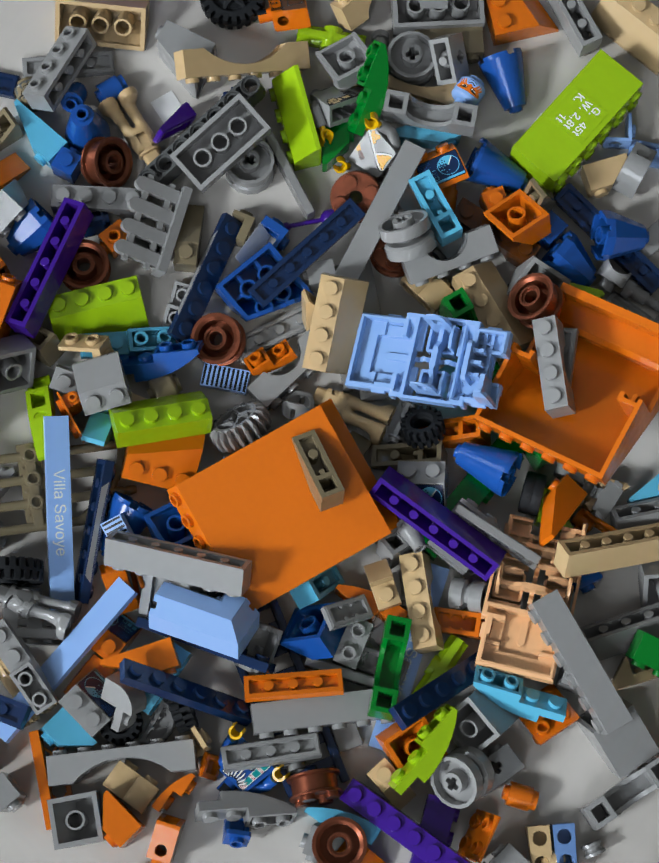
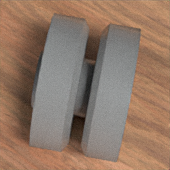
M416 31L403 32L393 38L387 51L389 75L397 80L421 87L430 82L435 71L429 40L431 39L427 35Z
M262 140L225 173L230 186L237 192L247 195L258 194L268 188L275 174L274 153L269 144Z
M417 209L401 212L387 218L379 225V234L381 240L386 243L384 249L387 258L391 262L415 260L430 253L437 246L435 234L429 229L431 222L425 210Z
M466 745L458 747L443 756L438 767L430 776L431 786L435 795L442 803L456 809L469 807L477 799L486 795L492 789L495 780L494 769L488 757L481 750Z

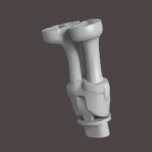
M4 584L0 585V602L3 603V607L9 608L22 618L29 619L30 617L49 621L56 627V637L64 641L69 635L72 622L75 623L79 617L82 608L80 601H64L41 595L40 590L29 587L17 586L16 588L14 584L11 587ZM41 606L48 607V608H52V609H55V610H57V611L49 610V609L43 608V607H41Z

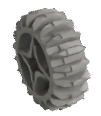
M258 401L241 403L230 410L227 409V412L220 414V417L214 420L211 433H209L213 445L222 453L238 451L258 440L262 435H265L271 427L272 420L267 408Z

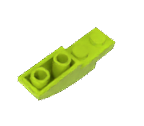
M50 375L35 378L33 387L27 388L28 391H25L29 423L39 461L45 460L43 416H56L53 389L49 388L51 382Z
M446 704L438 708L434 713V719L428 725L425 724L419 729L417 738L414 741L421 747L418 750H414L408 756V762L391 775V781L388 785L400 795L407 790L416 778L426 783L441 762L448 749L456 725L458 711L451 705Z

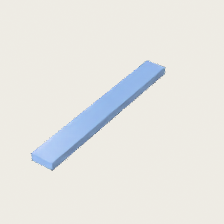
M118 577L41 666L53 692L138 595L122 578ZM20 691L13 698V700L30 706ZM31 710L27 722L35 714L33 710ZM0 722V738L9 744L20 729Z

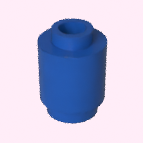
M121 74L117 77L114 75L96 85L97 91L94 94L99 103L109 97H114L118 100L119 93L127 88L128 85Z
M80 82L72 83L60 102L63 109L71 113L75 106L84 104L88 96L86 87Z

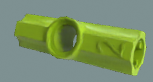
M326 25L324 28L311 26L298 29L296 42L308 41V47L322 50L352 33L343 32L341 28L333 25ZM357 34L365 44L366 36Z
M451 634L444 643V650H440L438 655L435 654L413 693L453 668L468 645L457 636Z

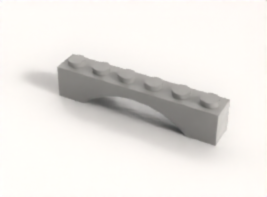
M189 735L174 737L175 741L165 742V738L151 739L150 744L141 745L140 741L126 742V747L116 748V744L101 745V750L92 751V747L77 748V753L70 754L67 753V750L52 751L53 756H46L48 786L57 787L78 784L88 773L97 767L120 759L138 758L149 760L162 765L174 773L199 770L196 740L189 739Z

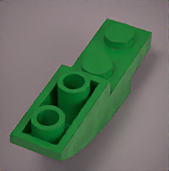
M376 40L367 48L366 61L364 66H361L358 71V81L356 84L364 86V89L359 93L356 100V109L348 119L347 130L362 137L366 129L364 119L369 120L371 112H376L378 118H380L388 87L389 65L386 44Z

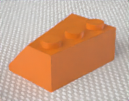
M484 0V13L493 46L559 31L539 0Z
M205 434L128 446L120 471L121 478L165 489L174 487L197 474L203 452Z

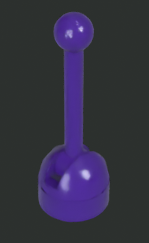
M331 208L323 211L321 217L291 224L285 222L283 224L286 229L290 230L295 227L323 223L334 213V210Z

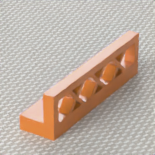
M342 668L243 676L245 703L344 695Z
M36 730L29 732L46 830H51L47 800L57 797L52 793L53 787L48 786L45 751L50 753L49 756H53V752L44 747L43 739L41 738L43 733ZM56 746L53 751H56L58 748L59 750H65L64 747ZM65 785L67 792L63 797L73 795L71 785Z

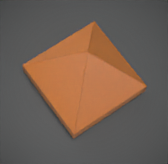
M204 752L199 762L198 776L217 781L220 771L219 756Z

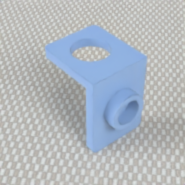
M628 112L625 119V138L606 137L603 142V148L629 149L632 138H635L636 125L632 124V113Z

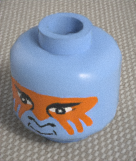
M475 75L462 76L451 91L454 102L478 105L485 95L483 81Z

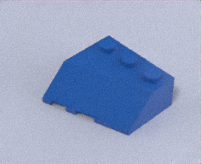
M271 242L256 252L215 287V292L245 322L300 302L301 291L304 288L314 295L300 277L292 282L264 309L247 292L249 288L283 259Z

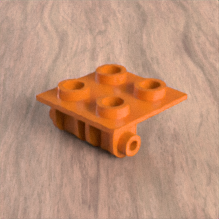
M71 391L60 396L59 392H56L59 400L55 402L61 415L69 416V429L75 440L79 437L81 439L82 434L73 419V416L83 410L78 393Z
M549 684L540 690L563 697L554 684ZM567 702L566 717L563 723L539 716L537 722L519 717V719L532 734L535 743L542 745L575 723L580 717Z
M477 809L470 818L469 828L465 836L460 840L458 853L475 863H481L501 817Z

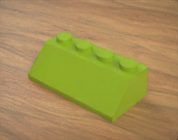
M298 64L293 65L273 78L272 88L268 90L271 102H276L277 109H274L276 121L282 124L283 130H280L282 143H287L289 151H285L289 163L293 164L294 171H299L321 165V146Z
M137 275L56 294L48 310L54 334H56L59 341L68 333L127 331L128 328L149 327Z
M202 391L132 401L130 404L108 409L117 448L211 433L213 417L208 398Z

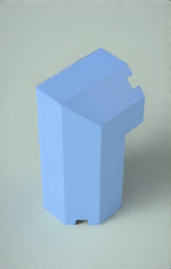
M164 582L153 599V601L157 602L156 608H150L149 611L150 629L235 659H239L258 630L260 613L256 608L252 611L249 607L250 601L245 597H229L225 593L221 598L220 596L214 598L170 582Z

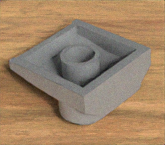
M353 31L352 34L320 51H316L315 54L332 78L334 86L345 90L356 85L358 71L361 66H364L367 58V46L356 32Z

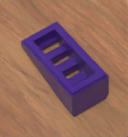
M188 102L182 104L160 127L153 139L155 144L190 127L197 114Z

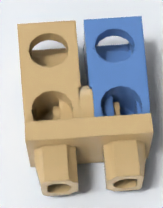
M575 823L525 826L530 863H577Z

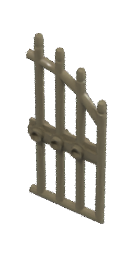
M111 440L104 447L93 443L70 446V455L117 449L116 463L114 464L116 472L110 485L111 497L115 491L127 495L137 493L135 485L117 487L121 478L120 471L127 447L117 448L115 440ZM34 443L16 445V453L0 455V464L18 462L20 475L18 477L0 479V488L21 486L23 500L0 503V513L24 509L26 524L0 527V537L47 530L45 473L42 461H39L37 458ZM96 466L70 469L71 479L94 476ZM91 491L71 493V502L90 500ZM88 508L80 516L72 517V527L85 525Z

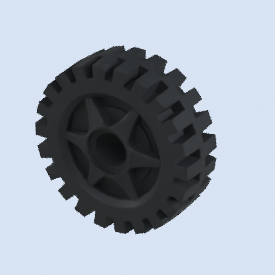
M200 0L205 16L208 19L210 18L213 24L218 23L221 28L227 26L228 29L233 30V26H237V29H242V25L245 24L247 27L251 25V21L255 22L258 19L257 10L265 8L266 0Z
M0 556V585L12 586L14 584L17 588V586L29 587L43 584V560L32 557Z

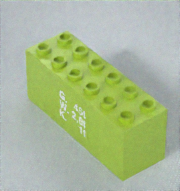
M600 49L513 145L509 158L527 172L526 178L528 180L535 178L545 189L550 190L552 194L554 191L559 193L565 186V181L569 175L573 177L578 172L584 159L587 161L595 152L594 148L598 143L603 144L605 138L610 135L609 132L612 127L616 129L623 121L625 113L627 111L631 112L638 104L637 100L642 95L640 90L643 82Z

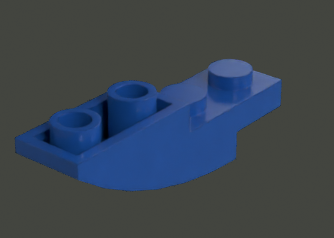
M186 339L180 343L165 341L157 345L153 354L145 352L131 357L125 354L120 355V359L126 375L134 374L135 382L148 381L182 368L199 354L204 343L203 340L195 341V339Z

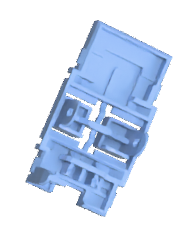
M363 312L357 330L345 386L350 389L371 391L378 394L389 393L388 396L395 400L398 397L402 401L450 408L459 406L464 410L467 409V405L475 408L486 409V407H489V409L497 410L503 386L498 383H492L493 371L497 358L510 359L513 333L503 330V328H485L483 323L479 321L448 318L436 314L425 315L408 312L405 318L402 315H382ZM430 326L426 352L431 358L425 356L417 357L418 352H423L428 327ZM441 358H448V359H457V358H458V361H457V362H454V361H451V360H441ZM415 362L429 363V370L422 369L419 381L416 382L419 368L414 367ZM440 365H450L456 368L452 375L446 371L438 370Z

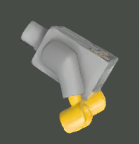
M335 86L322 90L314 89L311 92V103L309 106L317 130H320V146H324L325 139L331 144L334 137L333 132L330 129H326V126L331 128L348 122L350 115L356 109L358 92L349 89L341 90Z

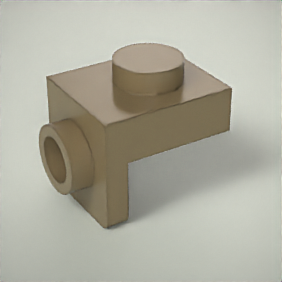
M234 209L232 216L243 223L236 237V245L242 248L253 233L256 220L252 213L246 210L238 211Z

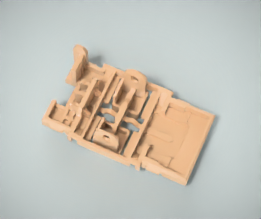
M510 514L503 532L540 555L541 560L535 569L532 583L526 582V574H524V571H529V567L506 553L499 565L500 568L497 569L491 598H489L495 571L490 576L481 613V619H484L485 622H482L479 633L481 640L475 666L479 665L506 674L553 685L557 668L553 658L555 653L552 651V647L550 645L547 646L540 635L542 630L538 623L534 624L530 619L528 606L532 604L534 594L541 595L540 598L557 589L569 609L574 589L572 583H577L571 607V614L573 615L582 575L564 579L553 563L558 541L586 536L588 524L584 523L582 530L563 526L559 540L552 539L541 547L539 545V536L531 534L534 519ZM540 570H545V576L548 577V579L544 580L543 586L537 585ZM523 591L530 593L526 610L520 609Z

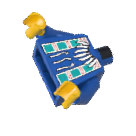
M234 722L229 728L228 735L221 747L248 743L242 737L246 732V728L244 727L241 732H237L235 729L237 722ZM220 749L218 763L221 768L219 770L226 778L217 787L219 791H234L238 788L240 791L261 794L270 791L279 782L290 776V772L285 776L281 774L280 768L284 766L283 764L276 768L267 766L224 773Z

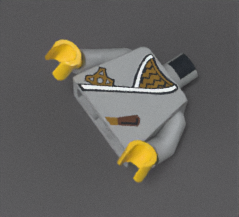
M371 112L370 117L374 121L364 119L365 127L368 131L348 157V163L343 156L336 158L337 162L343 164L341 166L333 165L335 172L362 171L374 178L385 175L401 148V141L396 128L382 119L378 120V114Z

